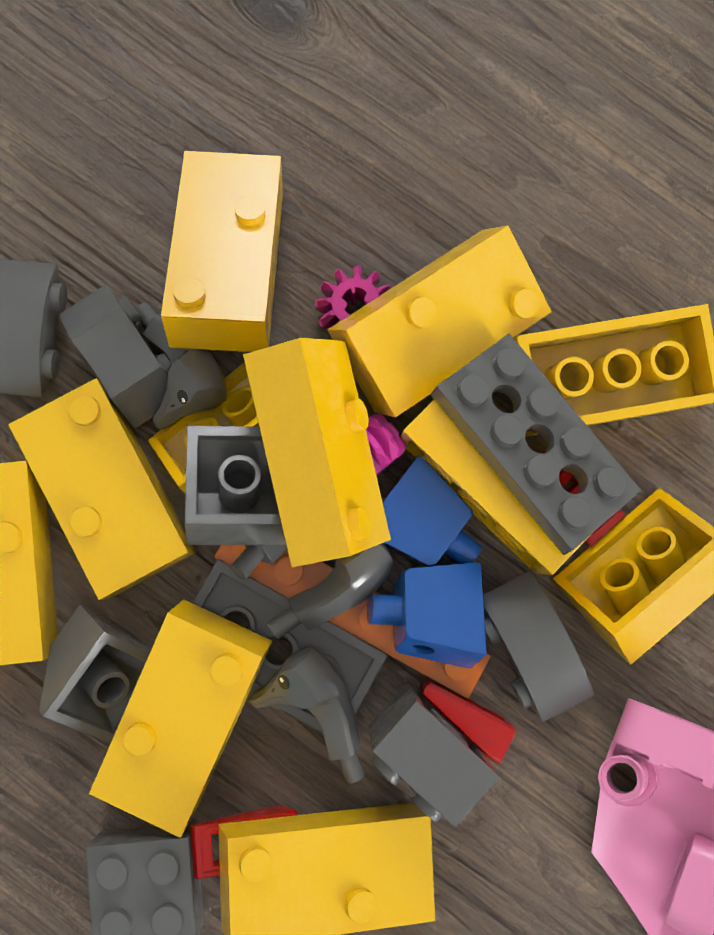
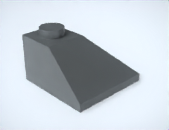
M80 604L50 646L39 708L40 714L47 719L111 743L152 648L118 623Z

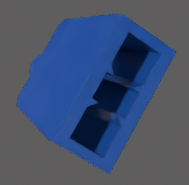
M418 455L383 502L391 540L383 544L428 567L434 566L443 554H446L457 564L473 563L483 549V546L461 530L473 515V511L435 470Z
M464 563L404 570L394 584L393 595H369L367 604L368 624L394 626V648L398 653L462 668H472L487 654L481 563Z

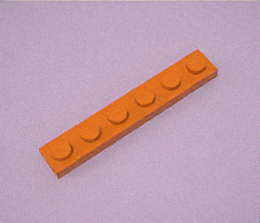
M220 545L214 558L220 559L231 566L246 547L245 545ZM286 550L273 564L261 561L249 576L281 595L290 598L320 584L334 568L324 562L291 567L288 550ZM368 598L357 606L328 620L469 699L491 657L489 654H486L472 668H462L398 653L394 648V626L368 624Z

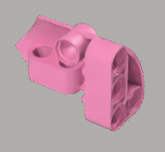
M628 698L606 759L599 769L600 793L591 853L623 895L648 935H713L714 731ZM617 763L628 764L636 772L637 785L634 790L622 791L612 782L611 772Z

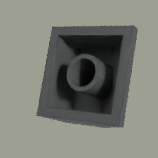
M187 426L185 500L187 545H286L260 427Z

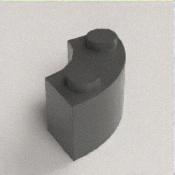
M0 259V394L42 397L50 380L56 379L58 375L60 357L58 351L54 350L55 333L59 314L64 312L66 308L67 288L64 283L59 281L57 264Z
M106 284L59 314V317L71 341L91 366L110 399L132 426L137 428L151 419L159 409L167 390L171 362L165 352L157 356L136 325V323L142 320V317L128 296L125 295L118 300L114 292Z
M531 571L483 594L485 635L492 646L500 643L517 677L516 680L510 683L524 709L532 706L543 723L595 696L584 666L565 627Z

